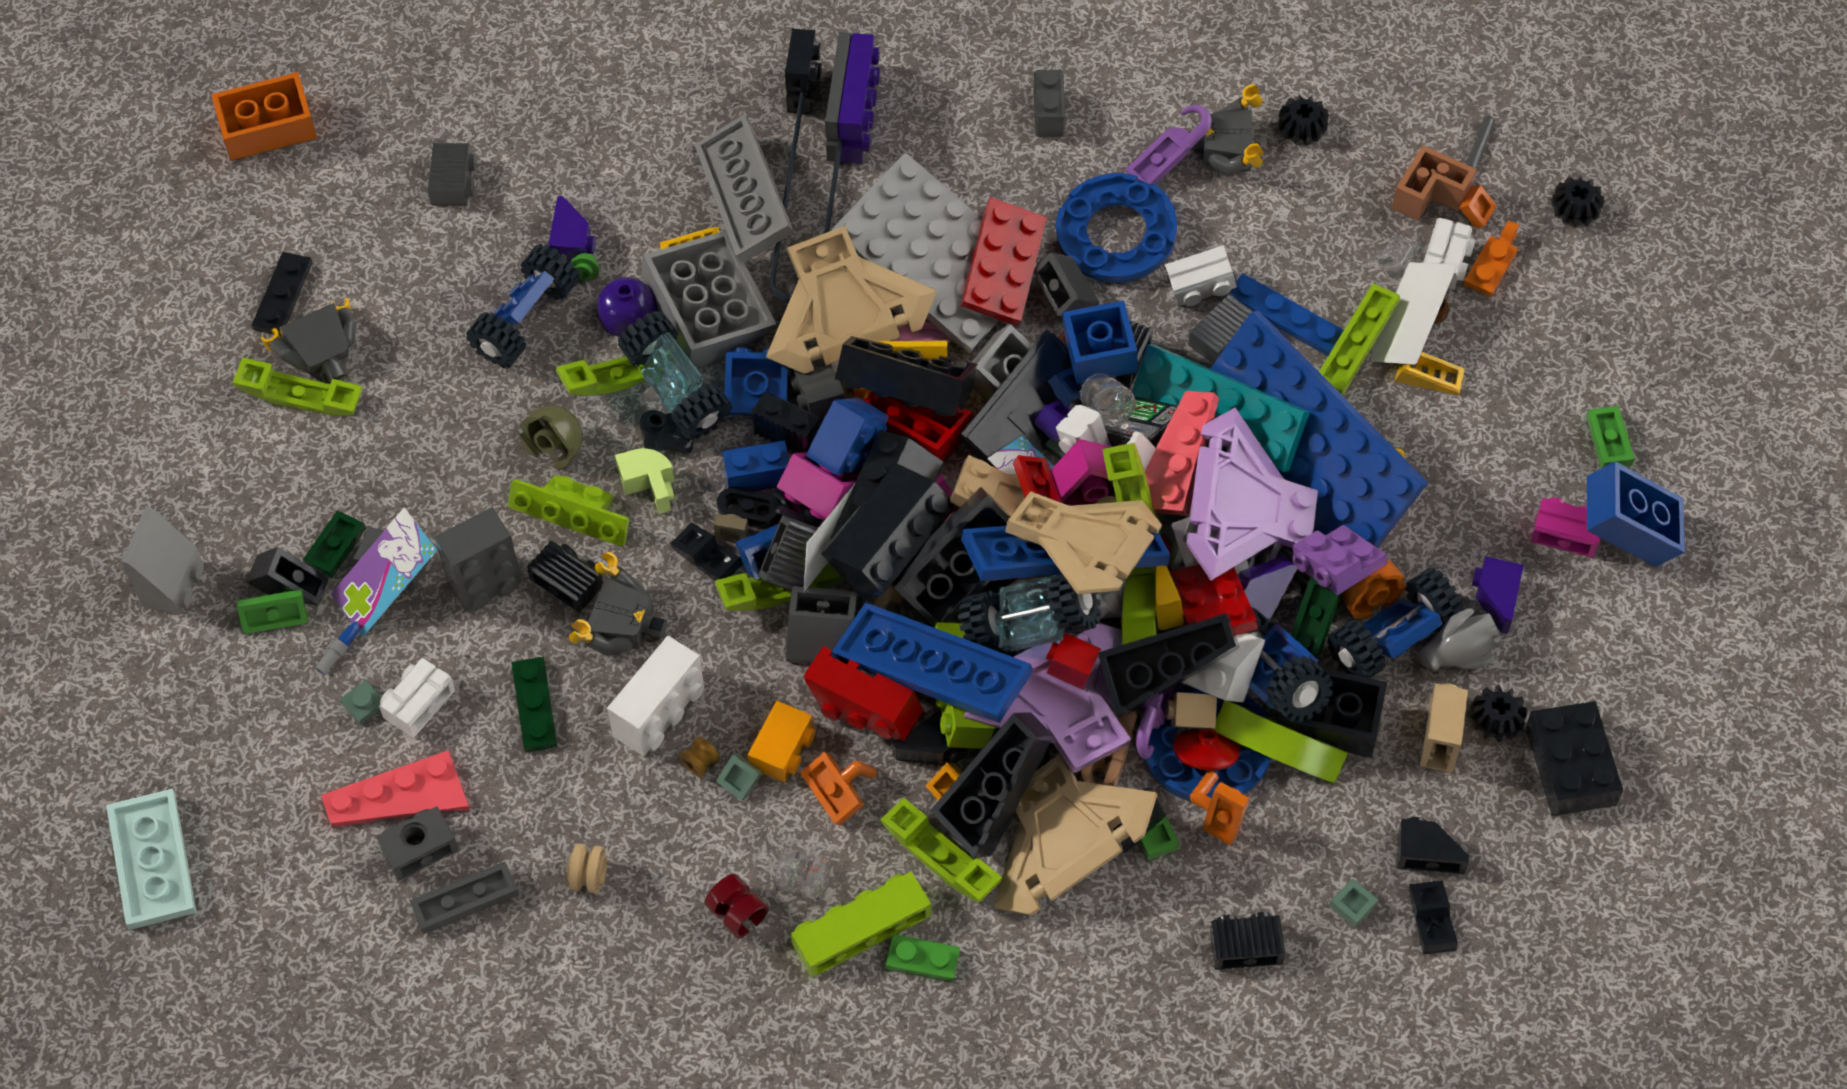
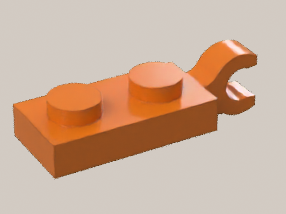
M1508 220L1499 239L1492 236L1489 237L1465 278L1464 286L1492 297L1517 254L1518 248L1512 246V243L1517 236L1516 232L1520 225Z

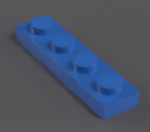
M1244 273L1237 279V287L1231 289L1228 293L1252 311L1259 310L1273 326L1326 356H1329L1344 331L1342 328Z

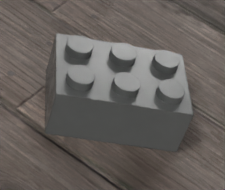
M493 507L434 537L447 583L465 612L471 608L480 609L484 607L492 597L500 593L509 594L513 592L518 584L522 582L511 535Z

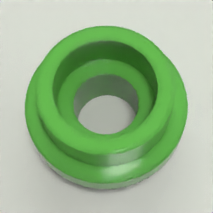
M580 253L571 260L574 263L573 267L579 271L577 273L580 275L578 280H595L598 277L600 267L593 255Z

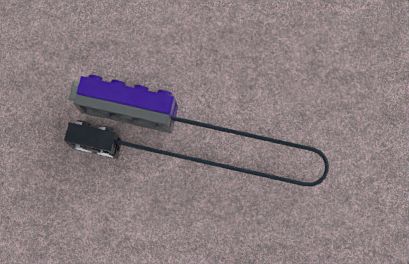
M792 28L785 68L787 112L797 113L783 197V205L786 211L802 114H810L812 102L817 103L819 87L815 83L817 80H821L822 63H817L821 57V43H816V30ZM839 32L825 119L827 161H834L835 163L824 233L829 232L839 163L862 164L864 152H869L871 137L867 132H869V129H873L874 112L870 110H872V107H876L877 89H873V87L879 85L880 67H875V65H879L880 47H875L874 35L852 33L851 35V33ZM781 240L775 246L770 277L771 290L777 298L789 303L792 296L783 294L775 285Z

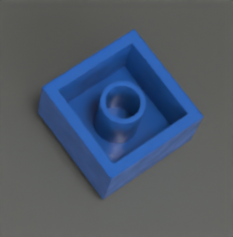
M1124 300L1063 312L1064 335L1077 384L1138 372L1137 347Z
M859 397L834 400L806 456L836 475L861 471L879 430L887 431L885 424L890 416Z

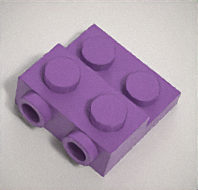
M1344 525L1327 535L1317 530L1292 545L1293 562L1297 569L1307 573L1317 580L1322 587H1327L1337 595L1387 564L1386 553Z

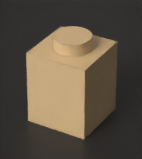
M1174 693L1172 694V700H1167L1166 719L1171 720V727L1215 729L1217 697L1210 694Z

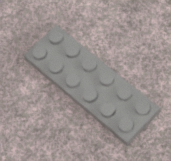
M745 114L694 144L734 252L741 263L794 233L751 122Z

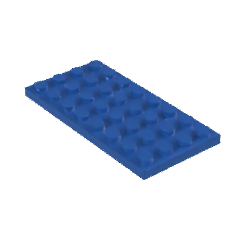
M1259 310L1251 311L1210 369L1310 411L1289 472L1278 471L1284 480L1318 490L1313 532L1318 530L1322 534L1327 535L1344 525L1378 548L1424 490L1428 482Z

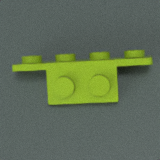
M555 475L543 488L518 479H514L511 482L508 508L620 547L626 542L629 518L608 511L613 500V494L602 491L601 488L596 486H588L573 481L572 478L567 476Z

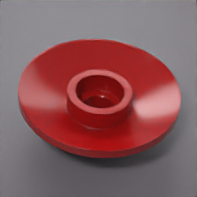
M1190 729L1184 731L1176 737L1173 745L1174 754L1181 762L1200 770L1214 771L1228 768L1235 764L1240 756V746L1237 742L1212 729Z

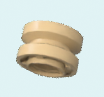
M576 843L570 854L567 869V880L571 891H580L583 885H586L588 893H599L607 870V856L604 846L595 845L592 851L589 852L586 844Z

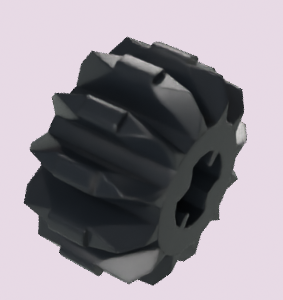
M1300 94L1296 100L1288 98L1285 106H1282L1279 111L1278 126L1279 130L1284 131V138L1287 139L1294 136L1293 141L1295 145L1299 142V139H1304L1307 146L1311 142V138L1318 142L1321 135L1325 134L1328 128L1329 114L1328 110L1323 108L1322 101L1313 102L1312 95L1308 99H1303Z
M1581 175L1576 180L1568 176L1564 183L1559 182L1555 188V194L1552 196L1551 203L1554 207V216L1563 215V224L1571 219L1573 220L1574 227L1579 224L1580 220L1588 226L1592 219L1597 220L1600 216L1601 208H1603L1604 196L1601 195V187L1593 186V179L1586 182L1582 180Z
M1499 684L1493 692L1486 687L1482 690L1481 696L1477 695L1474 698L1470 719L1475 720L1474 730L1485 728L1484 739L1490 737L1491 733H1494L1499 743L1502 741L1504 734L1512 740L1516 736L1517 731L1521 732L1525 726L1524 719L1527 717L1528 710L1523 707V696L1513 697V688L1503 692Z

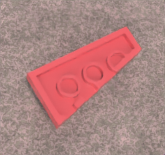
M1185 391L1145 470L1154 513L1188 516L1193 497L1199 448L1201 446L1206 447L1208 440L1201 436L1202 426L1214 420L1219 397L1215 393Z
M449 750L321 795L332 827L372 823L385 819H404L414 816L419 811L432 809L438 806L441 812L470 810Z

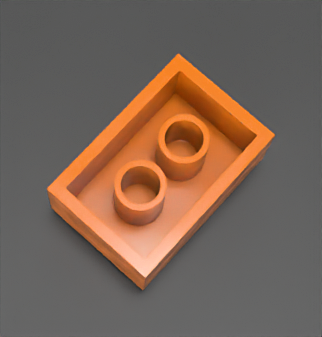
M298 72L211 94L230 161L317 139Z

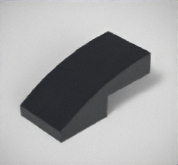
M692 522L670 543L671 547L679 555L714 581L732 576L743 565L738 555L717 544L714 535Z
M1443 880L1409 884V894L1422 953L1431 954L1457 950L1458 941L1450 918L1451 906Z

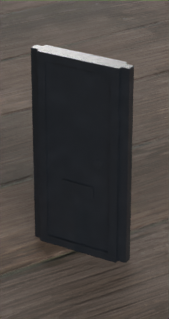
M1048 329L1045 330L959 434L963 441L986 463L994 466L988 458L1022 435L1040 453L1045 450V443L1050 438L1035 425V420L1044 406L1060 401L1055 396L1048 380L1055 374L1073 368L1068 347L1054 333H1051ZM1087 396L1068 406L1073 409L1076 405H1081Z

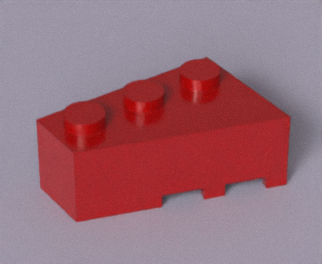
M873 391L864 399L870 405L890 416L885 424L887 432L910 438L943 461V463L962 443L963 438L959 434L971 421L972 411L962 409L961 413L957 412L955 416L943 417L934 414L932 409L923 406L917 408L907 406L903 403V400L894 397H878L873 394Z
M823 646L803 675L805 682L821 708V713L832 721L839 719L848 722L856 729L863 730L866 728L875 731L883 738L890 739L893 737L904 741L924 711L915 692L879 673L873 678L857 670L859 663L850 659L845 664L833 658L831 655L832 650Z

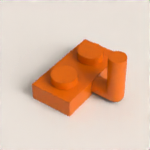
M823 752L802 770L800 774L834 824L842 825L865 805L850 782L858 775L874 778L877 775V769L875 766L861 761H854L842 771L831 754Z
M1207 771L1190 794V801L1207 811L1202 830L1231 846L1238 836L1250 798L1222 782L1215 788L1212 798L1208 797L1207 794L1219 778L1215 772Z

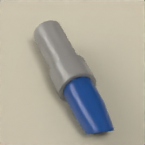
M357 621L348 626L339 638L332 642L328 647L327 653L315 666V670L326 675L339 657L345 654L348 646L359 633L360 628Z

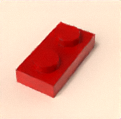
M1018 455L1013 462V466L1024 497L1026 498L1031 491L1062 503L1046 458Z

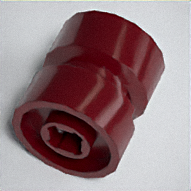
M733 873L715 884L707 894L704 904L717 918H724L723 925L736 938L740 939L749 933L743 925L744 921L748 918L757 927L767 916L769 908L756 894H749V886L737 874Z

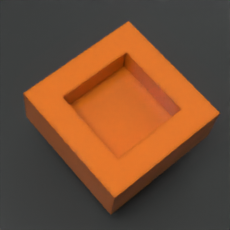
M1481 185L1472 186L1459 206L1470 223L1477 228L1485 227L1497 207Z

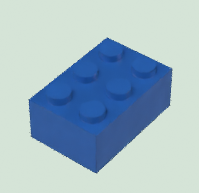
M1614 461L1587 476V531L1653 566H1659L1685 553L1684 500L1679 495Z

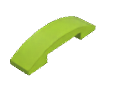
M673 347L664 351V356L673 368L680 364L681 360ZM626 356L588 366L584 359L556 367V372L568 393L579 396L604 395L623 391L668 371L658 357H656L655 361H648L647 365L642 366L641 364L639 367L633 366Z
M242 357L232 382L234 387L264 401L333 416L353 415L363 390L361 385L332 379L331 384L277 372L273 370V365L270 363Z
M1135 443L1102 449L1108 480L1113 481L1116 501L1143 500L1155 515L1146 474ZM1156 566L1134 568L1129 576L1155 572Z
M828 562L809 587L826 589L844 580V578ZM746 572L715 580V586L726 611L765 609L791 601L792 590L772 584L762 578L756 580L753 577L748 578Z
M1155 574L1128 576L1126 579L1122 610V645L1157 635Z
M1224 700L1216 718L1215 729H1212L1254 751L1332 783H1335L1348 752L1321 740H1315L1231 701Z
M904 797L880 819L884 827L902 846L946 884L971 900L980 903L1002 881V877L978 857L972 859L929 824L928 816Z

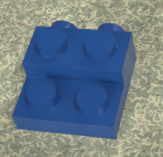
M735 348L734 352H726L724 394L732 404L729 416H752V409L764 392L787 401L789 368L767 359L766 355L769 349H765L764 353H753L752 349Z

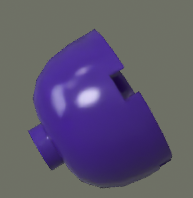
M620 277L612 280L602 289L597 300L599 322L607 332L618 337H622V332L627 331V327L630 324L634 325L639 317L643 319L645 314H652L653 311H658L651 288L643 281L633 277Z

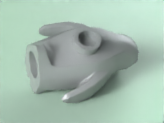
M1466 609L1453 615L1444 623L1441 630L1420 649V664L1428 670H1437L1444 666L1476 669L1490 663L1494 659V654L1487 653L1496 647L1501 648L1504 646L1490 613L1470 617L1474 610Z

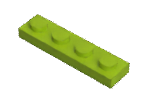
M1374 283L1370 286L1319 370L1342 396L1345 394L1400 302L1399 294Z

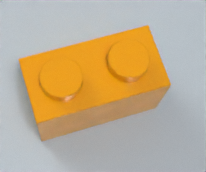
M776 700L747 754L748 761L763 771V774L785 783L789 774L795 775L802 760V757L799 755L803 747L809 748L814 740L816 729L813 728L812 715Z

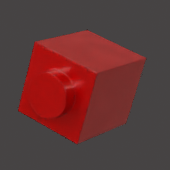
M1064 633L1060 643L1053 641L1046 660L1051 663L1046 674L1083 690L1101 648L1068 633Z

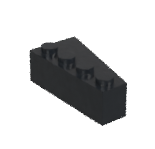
M851 336L842 345L835 380L842 381L846 387L852 389H868L873 391V394L878 397H894L903 400V403L907 406L916 408L923 406L932 409V412L936 415L949 417L951 415L955 416L969 400L978 364L967 362L966 367L951 364L952 358L939 355L938 359H926L917 350L901 349L898 352H894L893 346L890 344Z
M1225 613L1098 652L1116 717L1123 718L1239 649L1240 646L1231 616Z
M1031 712L1013 713L930 810L973 858L990 857L993 854L1053 738L1050 731Z

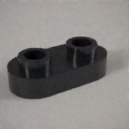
M730 487L720 492L717 497L719 514L738 515L743 519H747L748 525L769 527L775 524L780 516L779 513L774 511L779 506V503L775 497L769 494ZM733 503L739 505V507L734 510L728 508V506ZM761 510L769 511V514L764 516L759 515L758 513Z

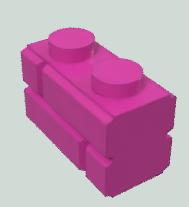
M1542 498L1531 542L1594 558L1600 537L1587 531V505L1577 507L1567 504L1561 498Z

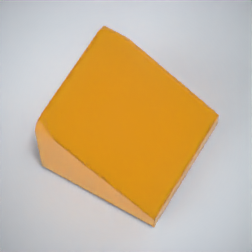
M947 762L925 787L939 801L963 772L956 764Z

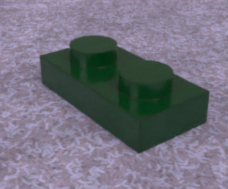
M337 510L303 558V562L323 575L333 578L366 530L364 522Z

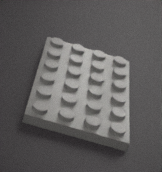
M905 152L831 231L845 226L859 257L937 290L926 318L968 355L999 322L998 319L960 306L983 218ZM1033 274V276H1032V280H1031L1030 286H1031V285L1033 284V282L1036 280L1034 274Z

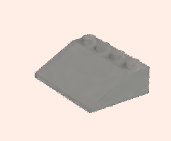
M727 230L643 255L641 278L651 288L655 296L658 312L662 311L678 331L675 345L688 371L717 363L726 358V352H734L735 348H743L776 328L777 324L747 266L736 257Z

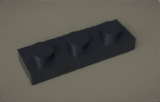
M282 252L251 325L254 331L273 334L272 329L275 328L280 335V327L288 323L313 263L311 257Z

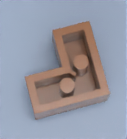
M1422 145L1396 187L1392 209L1417 221L1420 220L1431 200L1459 212V206L1474 184L1477 169Z

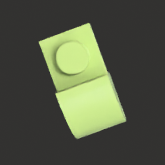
M635 449L615 455L617 470L625 494L629 495L651 489L658 513L671 511L670 500L675 498L671 482H674V475L670 461L663 454L652 449Z

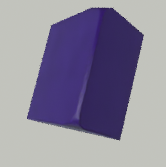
M1061 400L1043 407L1036 418L1035 425L1051 440L1057 442L1060 438L1056 426L1064 418H1068L1067 414L1072 409L1069 406L1065 407Z

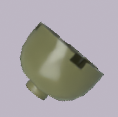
M556 405L539 407L520 423V427L523 426L520 438L530 455L537 458L538 453L544 455L542 451L551 454L557 448L560 449L563 454L559 457L551 458V460L557 462L552 466L555 469L564 468L577 456L581 449L583 441L581 425L576 416L565 408Z

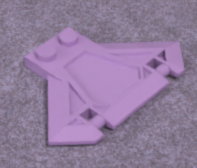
M1236 408L1202 426L1201 436L1209 440V448L1202 446L1199 448L1189 519L1190 523L1198 526L1197 534L1190 532L1187 534L1186 545L1209 579L1213 580L1274 543L1293 548L1292 545L1312 534L1318 490L1284 480ZM1222 446H1226V447H1227L1226 452L1221 451V450H1222ZM1211 531L1216 532L1215 538L1210 537Z
M1100 623L1096 624L1094 629L1081 631L1079 635L1075 636L1101 648V651L1122 645V630ZM1062 632L1014 656V658L1031 663L1033 673L1000 723L967 710L965 711L964 718L1001 728L1013 713L1031 712L1053 735L1050 743L1054 744L1074 774L1127 746L1131 739L1112 712L1113 704L1099 657H1097L1083 690L1046 674L1051 663L1046 660V656L1053 641L1060 643L1064 635Z

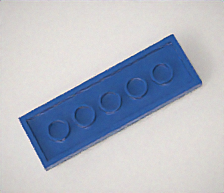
M1006 526L963 529L962 542L981 581L1062 574L1042 545L1018 539L1015 535L1005 532ZM1151 533L1154 535V539L1134 568L1169 564L1170 553L1159 533Z
M866 602L832 650L833 658L845 664L851 659L859 663L858 669L873 675L879 673L909 689L998 723L1001 722L1033 673L1031 663Z

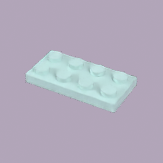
M169 789L106 805L127 928L132 930L197 913L174 790Z

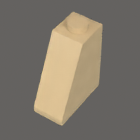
M1435 683L1430 701L1419 766L1450 773L1453 772L1462 744L1468 690L1461 689L1454 684L1441 685Z

